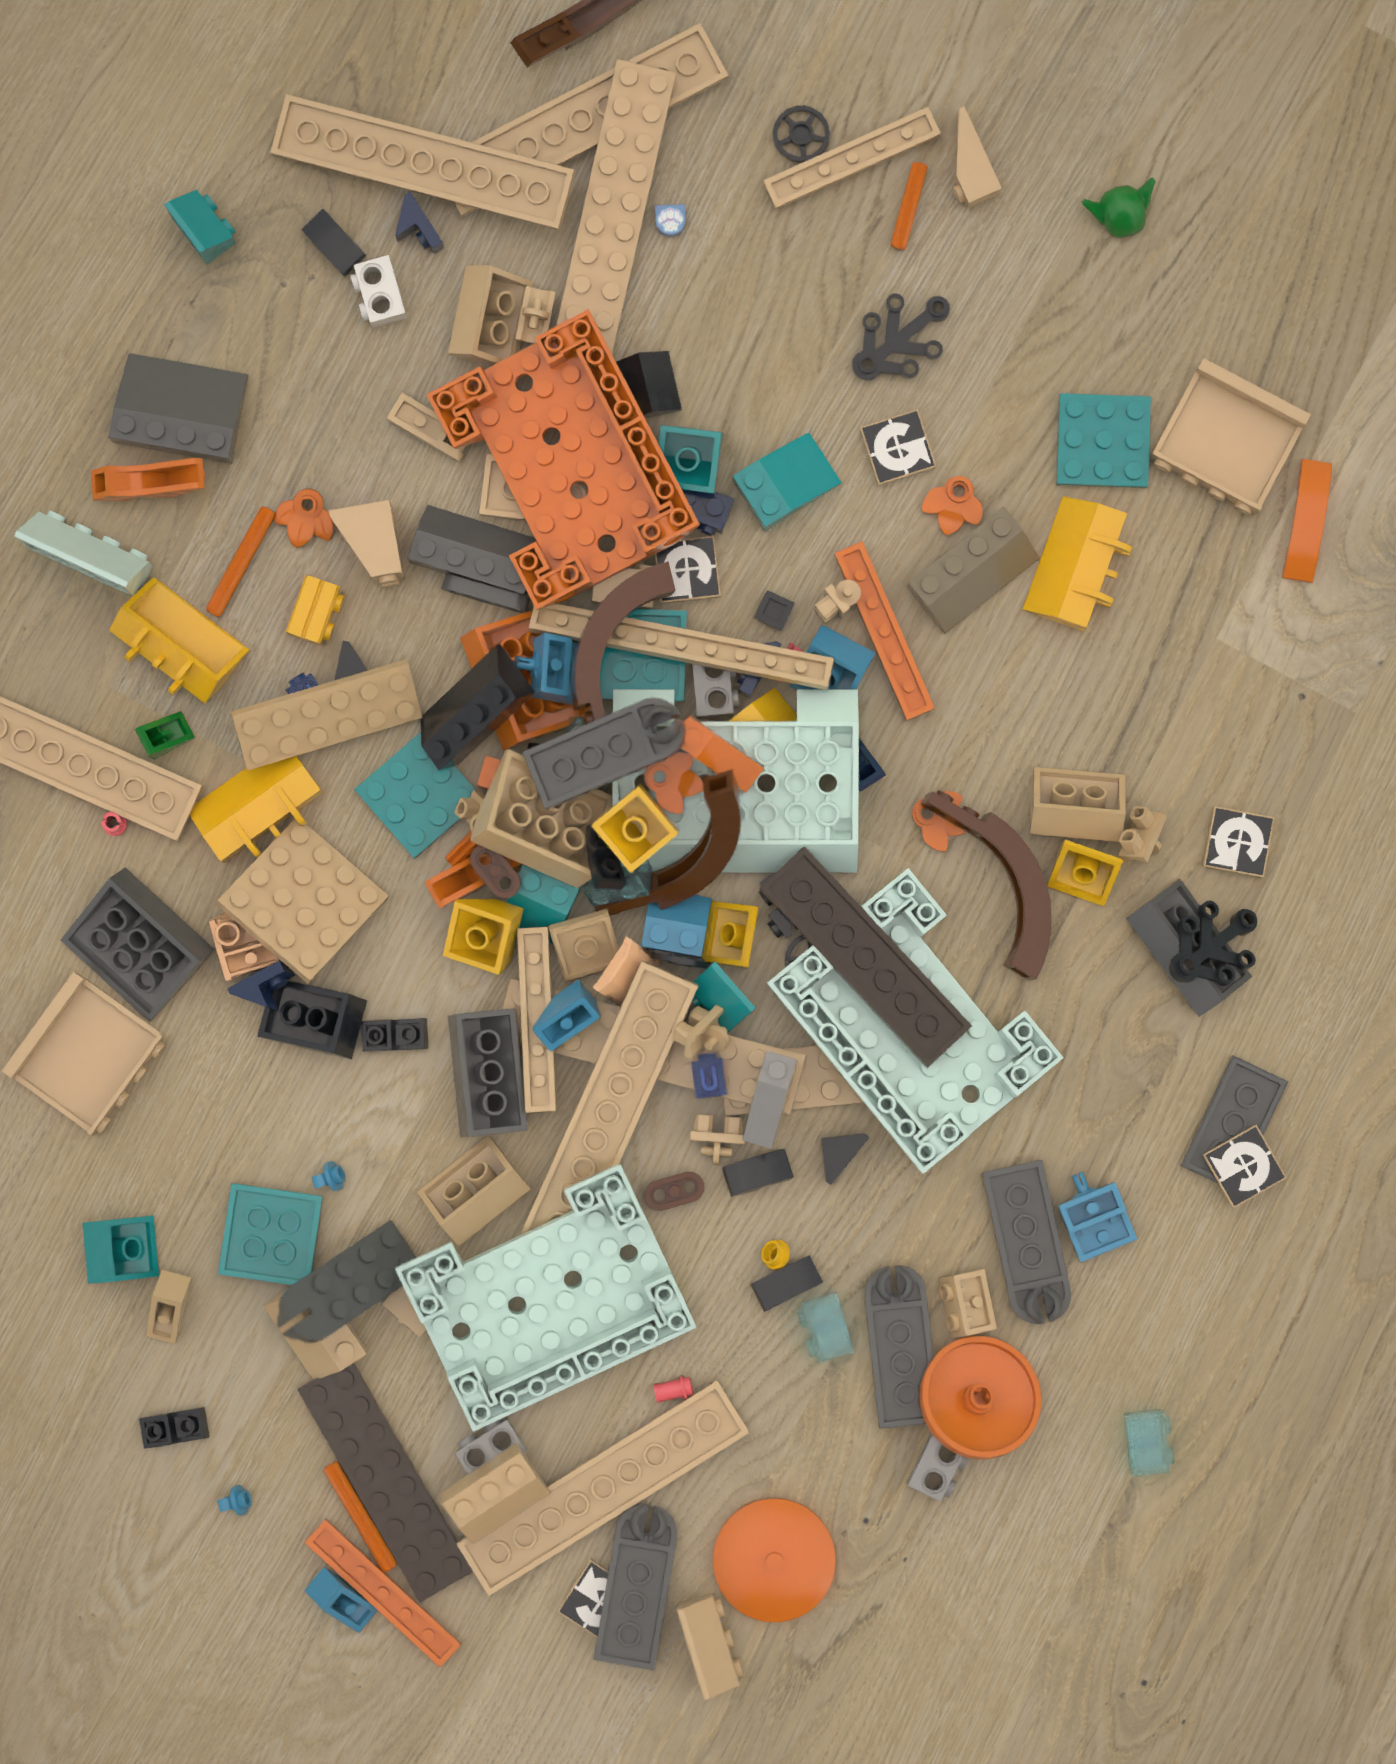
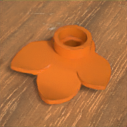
M963 476L952 477L946 482L944 487L933 488L927 494L922 504V512L938 514V523L945 535L958 531L964 521L973 525H979L983 514L982 504L974 496L973 484ZM957 486L964 489V495L961 497L953 494V489Z
M306 488L299 491L293 500L282 502L275 512L274 522L288 525V538L296 548L306 544L313 537V534L329 541L334 530V523L330 518L329 512L323 508V498L314 489ZM304 499H310L313 502L312 509L304 508Z
M676 752L664 762L660 761L648 766L644 774L647 787L656 792L658 804L663 809L674 814H681L683 812V797L693 796L704 790L701 778L695 772L689 770L694 757L688 753ZM655 772H664L666 775L665 780L660 783L656 782L653 777Z
M943 791L954 799L952 803L960 806L963 798L962 795L953 791ZM921 799L912 809V818L916 825L922 828V837L926 844L937 851L945 852L948 847V836L962 835L966 831L934 812L931 819H924L921 812L925 807L920 805L923 801Z

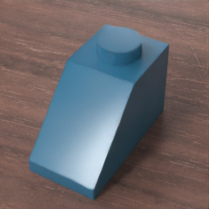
M578 979L551 999L532 1029L551 1052L600 1018L597 1001Z
M325 1567L321 1569L304 1590L323 1611L359 1633L378 1611L348 1582Z

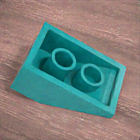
M810 432L755 461L733 475L732 480L765 532L842 483Z

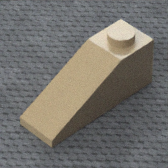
M961 107L957 114L956 185L952 188L959 203L964 202L966 208L969 209L1000 195L1002 187L965 107Z

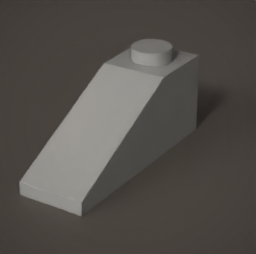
M770 1051L766 1052L745 1127L743 1141L772 1149L798 1060Z

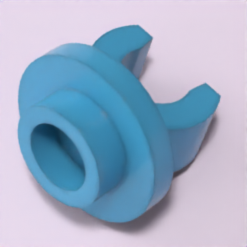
M329 1161L324 1165V1173L311 1178L315 1189L329 1185L333 1191H339L343 1188L345 1173L340 1165H337L334 1161Z
M241 1485L233 1486L230 1496L217 1500L220 1512L234 1509L239 1516L246 1515L252 1503L250 1493Z

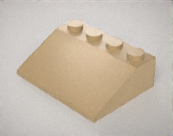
M507 749L479 809L470 841L579 888L592 879L586 848V827L588 824L592 825L612 807L613 796L595 789L547 810L543 805L525 757Z

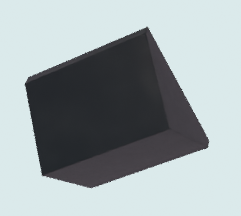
M669 351L638 352L616 362L645 419L682 411Z

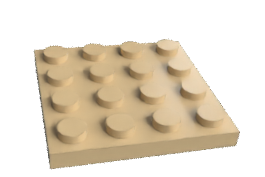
M294 819L281 835L266 848L217 900L216 905L309 984L382 906L389 895L307 824L301 826Z

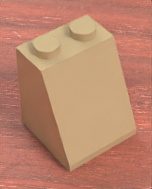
M390 500L329 510L333 523L375 584H381L382 588H389L400 585L399 580L406 579L394 509Z

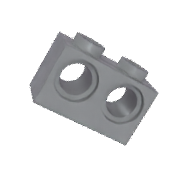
M692 664L697 719L734 716L733 708H739L738 691L731 690L730 678H736V672L723 670L720 677L710 678L705 672L706 666ZM721 693L726 699L725 705L718 709L711 707L708 703L710 695Z
M507 1418L504 1421L500 1419L485 1426L486 1432L477 1438L472 1433L457 1444L460 1449L455 1454L466 1472L470 1474L515 1443H518L523 1452L527 1451V1447ZM498 1432L508 1433L511 1437L510 1446L507 1448L496 1446L494 1442L495 1434ZM478 1448L484 1452L485 1461L482 1464L474 1465L469 1461L468 1453L471 1449Z
M931 1433L907 1481V1485L941 1502L944 1496L950 1497L956 1485V1481L952 1479L957 1469H964L969 1458L955 1453L951 1460H941L938 1456V1451L943 1445ZM937 1472L941 1475L942 1481L937 1488H928L925 1485V1477L928 1473Z

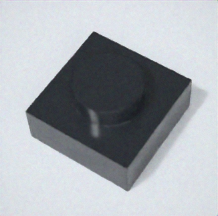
M767 590L754 619L782 631L794 606V602Z

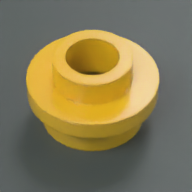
M779 1239L771 1240L764 1245L761 1258L768 1268L779 1270L787 1264L790 1257V1248L785 1241Z

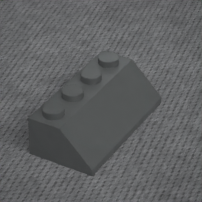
M427 505L417 527L407 559L411 564L526 596L527 590L509 555L537 542V540L528 535Z
M1178 879L1126 919L1148 947L1152 956L1157 959L1168 974L1170 980L1185 997L1189 1006L1200 1017L1225 1000L1247 982L1252 975L1248 970L1242 971L1233 965L1205 959L1200 965L1213 969H1219L1225 965L1230 966L1235 972L1234 981L1227 986H1220L1215 981L1198 977L1189 983L1178 982L1171 977L1169 973L1170 961L1173 956L1179 953L1180 933L1177 925L1186 916H1192L1198 921L1199 928L1197 932L1192 934V954L1199 949L1200 917L1198 915V907L1200 905L1181 879ZM1185 922L1186 928L1191 930L1190 925ZM1214 924L1212 938L1220 933ZM1228 943L1220 948L1234 952ZM1222 972L1223 978L1227 980V975Z
M515 1008L449 1015L448 1024L460 1138L527 1131Z

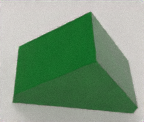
M182 711L134 729L146 753L153 760L195 738Z

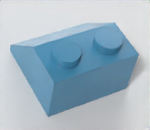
M821 625L806 652L834 658L828 689H857L875 655V652L824 625ZM793 683L789 686L796 691L797 689H818Z
M694 895L687 900L662 910L657 902L648 904L641 947L701 958L712 898Z

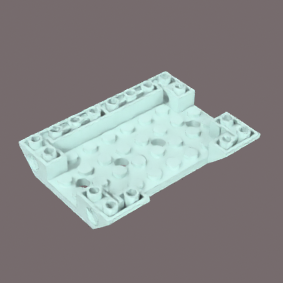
M613 689V713L647 698H660L674 705V689ZM797 689V721H700L764 767L747 793L739 789L741 816L739 840L729 863L721 873H776L804 846L829 873H857L859 803L858 689ZM674 719L656 726L657 731L670 726ZM682 748L678 750V752L687 753ZM695 758L689 769L698 776L702 774L710 776L717 774ZM647 767L613 781V806L635 788V778L638 775L645 774ZM657 771L653 777L656 782L660 783L665 780L666 775L662 771ZM764 774H769L775 779L774 788L768 792L760 790L757 785L758 778ZM825 774L833 775L837 781L836 787L829 792L823 791L819 787V779ZM649 789L648 793L657 802L656 792ZM703 791L693 796L683 797V812L681 814H674L663 809L680 831L673 839L631 873H652L663 869L684 857L695 847L702 838L710 819V811L704 800ZM620 861L623 872L630 873L629 870Z
M907 868L861 907L972 1025L932 1065L926 1068L842 979L814 945L768 981L767 985L918 1170L924 1174L968 1138L974 1130L1013 1098L1020 1095L1064 1057L1026 1011H1023L999 1031L989 1022L922 940L921 936L947 915L910 869ZM965 1086H973L977 1090L978 1098L974 1103H968L962 1098V1090Z
M620 1163L564 1189L573 1211L470 1259L462 1261L452 1242H449L395 1267L421 1324H424L447 1372V1378L473 1432L697 1328ZM625 1245H633L636 1247L637 1253L634 1258L626 1260L620 1256L621 1248ZM569 1271H577L581 1274V1280L574 1286L568 1285L564 1282L565 1274ZM513 1297L523 1298L526 1302L525 1307L521 1311H512L508 1307L510 1299ZM457 1323H466L470 1327V1331L465 1337L455 1336L452 1329Z

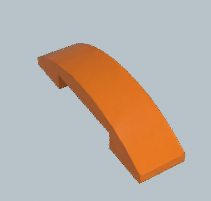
M1308 459L1301 460L1297 484L1298 492L1282 578L1313 583L1326 518L1332 463Z

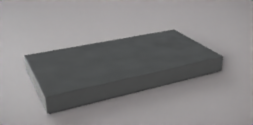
M1232 1055L1180 1166L1218 1184L1202 1154L1253 1125H1257L1262 1135H1264L1288 1081Z

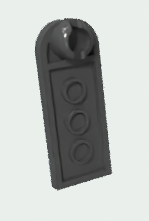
M647 698L524 751L523 755L545 809H551L673 756L681 748L685 739L684 722L679 719L675 720L670 726L657 731L656 726L681 716L678 709L666 700Z
M1038 1160L982 1172L1011 1307L1021 1319L1033 1324H1044L1037 1296L1043 1295L1048 1321L1051 1323L1060 1318L1068 1309L1071 1301V1289L1043 1161Z
M391 1220L293 1284L282 1294L277 1317L278 1328L306 1310L310 1314L283 1333L285 1337L306 1343L322 1341L403 1286L395 1267L415 1259L416 1256Z
M895 1265L898 1293H892L890 1266L875 1271L869 1277L864 1292L879 1429L926 1424L921 1412L919 1398L923 1373L933 1358L926 1287L921 1276L916 1271L902 1265Z
M642 1504L627 1509L620 1516L616 1525L593 1660L655 1670L677 1540V1527L674 1519L667 1511L654 1506L649 1533H644L649 1505Z

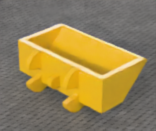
M1063 496L1022 610L1084 632L1095 604L1104 607H1111L1113 605L1114 598L1099 591L1105 576L1117 579L1118 572L1108 569L1113 553L1122 556H1129L1133 547L1118 541L1127 513L1100 503Z
M155 577L120 608L109 629L110 632L131 647L125 654L124 659L131 662L138 654L142 655L152 663L154 668H159L175 680L168 688V692L171 695H175L184 687L205 704L222 688L250 651Z
M294 756L248 771L246 768L198 801L190 817L221 862H227L246 847L258 858L262 853L254 842L269 831L276 838L280 836L281 833L276 826L291 815L294 816L301 826L305 825L307 822L299 810L321 795L323 791L298 756Z

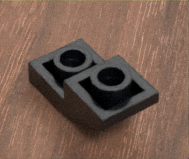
M324 209L317 213L301 229L344 276L354 269L355 264L360 263L367 256Z
M588 824L586 827V848L594 888L622 889L627 881L619 858L591 824Z
M770 875L762 880L759 885L762 886L771 878ZM759 891L758 893L766 902V904L768 906H771V901L761 891ZM776 908L768 914L771 921L767 925L777 938L783 935L787 940L792 935L791 923Z
M427 1018L362 1021L361 1023L363 1052L428 1049Z
M785 1148L745 1159L722 1168L731 1197L757 1191L762 1187L789 1181L794 1178Z
M810 1255L752 1283L751 1287L765 1312L819 1286L823 1281Z
M205 1407L139 1418L144 1449L210 1437Z

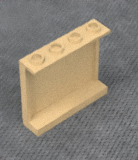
M1203 358L1150 459L1155 461L1153 465L1167 473L1173 470L1182 475L1180 479L1193 487H1197L1199 484L1209 489L1207 493L1213 498L1224 501L1226 498L1235 503L1234 508L1246 515H1251V513L1257 515L1262 509L1268 493L1311 414Z
M73 972L1 1072L17 1080L86 1130L87 1134L95 1136L97 1132L102 1134L109 1126L112 1119L108 1116L115 1107L120 1109L127 1101L130 1094L126 1091L132 1083L138 1084L148 1071L145 1065L150 1058L156 1059L166 1046L163 1043L166 1036L82 975Z

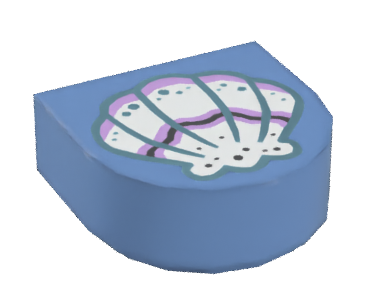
M685 204L655 206L656 226L661 234L673 237L683 231L686 223Z

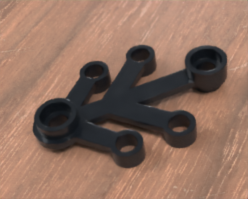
M897 293L891 294L886 301L888 318L885 343L876 350L875 336L881 324L880 316L870 312L863 318L862 325L865 329L863 350L853 358L852 370L854 374L862 380H872L880 373L903 375L907 379L916 377L919 372V365L915 360L907 359L903 363L884 361V359L892 353L926 356L930 360L938 359L943 351L940 342L931 340L926 344L907 341L931 321L941 322L945 320L950 311L948 301L941 296L930 298L926 304L925 311L898 332L900 311L904 307V298ZM895 298L900 300L901 306L899 308H892L889 304L890 300ZM940 303L944 310L936 313L933 311L932 305ZM873 317L877 320V325L869 327L866 324V320ZM931 345L937 346L939 353L937 355L929 354L928 347ZM866 359L872 361L873 367L869 370L864 369L861 365L862 361ZM907 364L915 366L916 371L913 374L905 372L904 367Z
M1210 900L1201 904L1198 907V915L1200 917L1199 949L1192 954V934L1197 932L1199 928L1198 921L1192 916H1186L1177 925L1180 933L1179 953L1173 956L1170 961L1169 973L1171 977L1182 983H1189L1196 977L1215 981L1220 986H1227L1233 982L1235 972L1230 966L1225 965L1219 969H1213L1200 965V963L1208 959L1236 966L1242 971L1254 966L1256 959L1251 951L1243 950L1240 953H1235L1220 948L1235 936H1245L1255 930L1257 926L1256 914L1248 909L1239 910L1231 916L1230 925L1212 938L1213 919L1219 914V907ZM1206 907L1210 909L1211 915L1206 912ZM1185 922L1190 925L1191 930L1186 928ZM1242 956L1247 959L1248 964L1243 962ZM1222 972L1227 975V980L1223 978Z

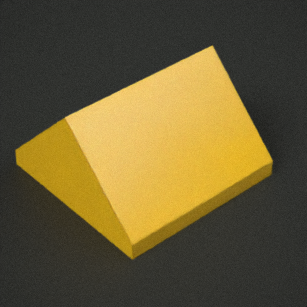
M1064 840L1061 843L1047 887L1105 906L1123 859Z
M711 901L702 958L705 959L704 962H716L721 965L748 969L758 907Z

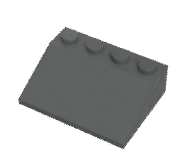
M129 353L114 405L108 437L113 443L232 464L248 374Z
M126 867L107 880L61 939L66 946L149 1022L158 1015L215 950Z

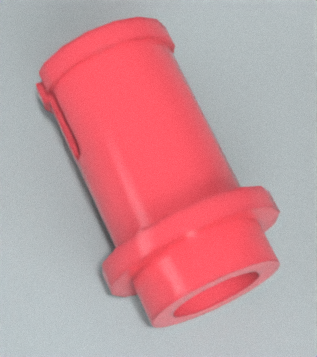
M114 812L106 813L102 817L104 820L101 821V824L107 834L118 836L125 832L127 828L126 818ZM116 818L119 825L111 828L110 822Z
M683 1375L680 1376V1379L659 1384L655 1383L653 1385L657 1403L684 1397L686 1400L688 1396L694 1395L691 1378H684Z

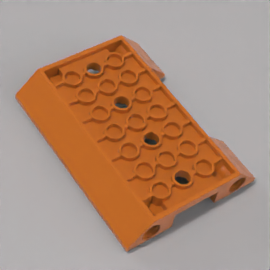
M589 309L534 337L536 343L483 370L479 366L426 394L454 449L479 441H486L537 542L509 555L536 610L569 600L676 544L700 526ZM529 376L532 378L533 386L529 391L521 392L517 389L516 384L520 377ZM550 429H556L560 432V440L555 445H548L544 442V435ZM579 482L585 483L588 486L587 495L581 499L574 498L571 494L572 487ZM605 536H611L616 541L615 548L610 552H603L599 549V542Z

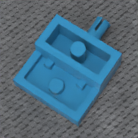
M543 633L534 638L532 659L518 655L514 658V663L518 669L530 671L532 678L531 687L536 692L531 697L573 705L571 673L577 643L572 642V638Z
M1084 1171L1078 1173L1079 1178L1077 1174L1071 1176L1078 1194L1071 1200L1058 1204L1057 1207L1080 1262L1137 1240L1115 1182L1100 1188H1090Z

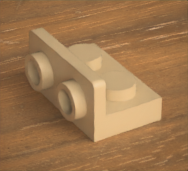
M985 1269L939 1278V1294L944 1302L946 1312L945 1323L952 1338L997 1329Z

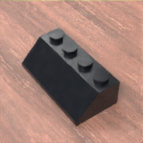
M501 644L496 645L422 715L421 746L438 770L460 764L536 693Z

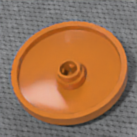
M971 1336L958 1339L939 1351L931 1359L923 1373L919 1393L923 1418L934 1437L950 1451L970 1459H994L1018 1448L1035 1429L1041 1411V1389L1038 1378L1030 1363L1011 1345L996 1338L986 1336Z
M784 1498L760 1499L739 1508L724 1523L714 1545L713 1569L722 1594L738 1611L748 1617L764 1622H785L796 1619L811 1611L826 1595L835 1573V1548L825 1524L806 1506Z

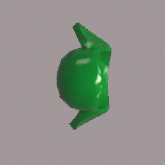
M1150 178L1138 190L1129 185L1117 186L1105 192L1099 202L1083 199L1082 205L1116 238L1128 237L1139 233L1145 226V212L1150 204L1156 181L1154 178Z

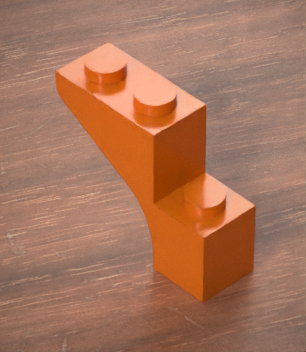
M188 458L133 466L107 465L91 470L92 496L94 501L124 502L138 497L173 498L204 489L205 471L202 458Z
M485 853L480 856V863L482 865H489L492 858L489 854ZM503 856L514 870L523 865ZM470 858L424 882L439 909L455 902L456 899L469 896L486 886L485 882L473 869Z

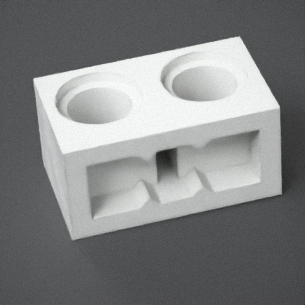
M389 255L355 264L356 274L350 276L355 293L361 291L364 302L359 304L363 321L369 320L372 328L406 319L407 316ZM372 271L379 272L382 275L381 280L374 285L365 282L367 274ZM385 300L390 303L388 311L382 314L376 313L373 310L375 303Z

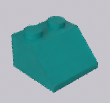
M196 189L164 204L171 218L207 265L236 244L232 237L235 230L226 218H223L221 221L213 212L218 208L208 194L202 197Z
M661 425L659 446L681 489L707 493L715 492L723 432Z
M523 865L518 874L520 888L506 902L524 908L519 928L548 927L549 925L566 921L581 889ZM549 931V942L553 944L552 937Z
M716 962L710 965L693 981L698 984V988L692 1003L696 1007L704 1006L707 1011H710L715 1005L724 1008L723 1014L718 1018V1023L720 1027L723 1026L727 1029V1033L756 1009Z
M154 1215L82 1223L88 1284L159 1277Z

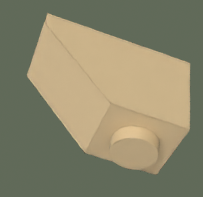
M165 1270L161 1271L152 1294L146 1332L147 1337L176 1344L189 1297L192 1277Z

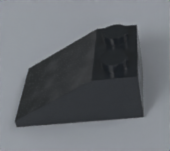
M287 981L288 983L282 988L270 989L278 1011L265 1007L258 1037L352 1060L367 1000L348 993Z

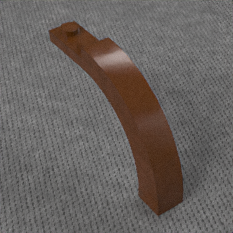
M582 0L558 15L514 37L510 44L528 68L563 48L567 50L626 13L642 0Z
M669 561L639 571L623 581L600 603L586 623L576 646L571 673V693L574 710L587 709V712L583 713L585 725L606 716L600 690V668L604 650L615 628L634 610L654 600L670 597L676 591Z
M732 769L703 778L704 800L710 811V819L702 838L695 847L684 857L663 869L626 880L627 882L622 889H595L596 912L607 909L610 916L653 902H657L662 910L689 899L714 881L729 863L740 835V796L737 780Z
M939 790L937 793L934 791L927 793L920 805L977 838L994 853L1005 868L1015 894L1017 927L1011 950L1003 966L1028 981L1036 980L1047 955L1051 936L1052 916L1047 884L1035 856L1018 833L992 812L984 814L980 820L978 812L967 806L960 808L952 803L954 799L950 795Z

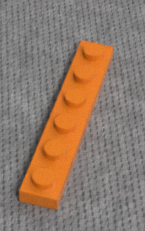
M863 541L834 553L845 580L855 581L861 589V596L856 606L906 721L934 710L933 702Z
M327 1519L304 1542L440 1668L461 1646L462 1643Z

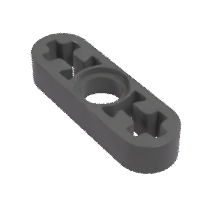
M445 574L441 588L456 595L519 613L527 611L530 598L451 574Z

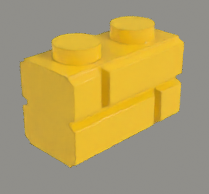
M305 575L286 633L292 637L319 646L323 645L324 640L330 641L335 624L330 623L334 611L340 612L345 599V595L341 594V587Z

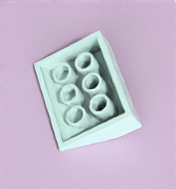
M50 510L47 515L37 512L14 535L28 549L131 596L135 595L144 586L153 566L150 562L146 561L148 555L133 548L128 553L119 548L121 543L107 536H103L102 540L91 536L93 530L76 523L75 527L64 523L65 517Z

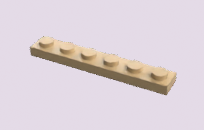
M926 107L763 180V184L775 210L940 137L941 133L929 107Z
M549 927L517 928L525 1113L557 1111L554 1050L550 1052L532 1029L552 999Z

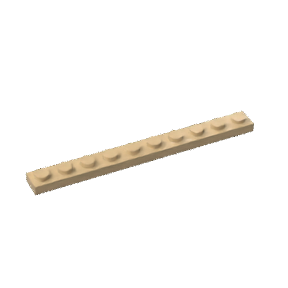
M554 604L536 610L534 606L529 624V632L538 634L549 633L579 641L580 635L594 611L561 604ZM627 617L618 624L606 645L609 648L828 690L834 665V658Z

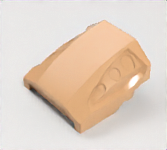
M227 913L209 919L217 954L226 981L262 970L280 960Z
M626 937L598 982L593 986V989L622 1006L641 961H646L659 968L660 961L652 959V953Z

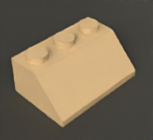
M466 265L448 354L470 362L492 366L519 352L521 342L516 341L515 337L526 286L533 287L534 282L491 265Z
M1034 767L1030 808V834L1119 842L1126 815L1125 775Z
M488 1135L417 1191V1193L439 1225L460 1246L527 1193L530 1187Z
M284 1292L263 1305L276 1326L279 1302ZM307 1310L278 1329L283 1334L289 1328L309 1316V1312ZM347 1323L322 1341L316 1343H306L285 1337L313 1380L317 1377L320 1379L340 1372L366 1355L365 1345L350 1323Z
M515 1443L439 1494L442 1505L457 1527L475 1544L549 1495L550 1491L518 1443Z
M713 1593L677 1604V1612L704 1700L740 1686L738 1678L744 1675L739 1658L733 1660L729 1648L735 1645L730 1629L724 1630L720 1618L726 1617L721 1599L715 1600Z

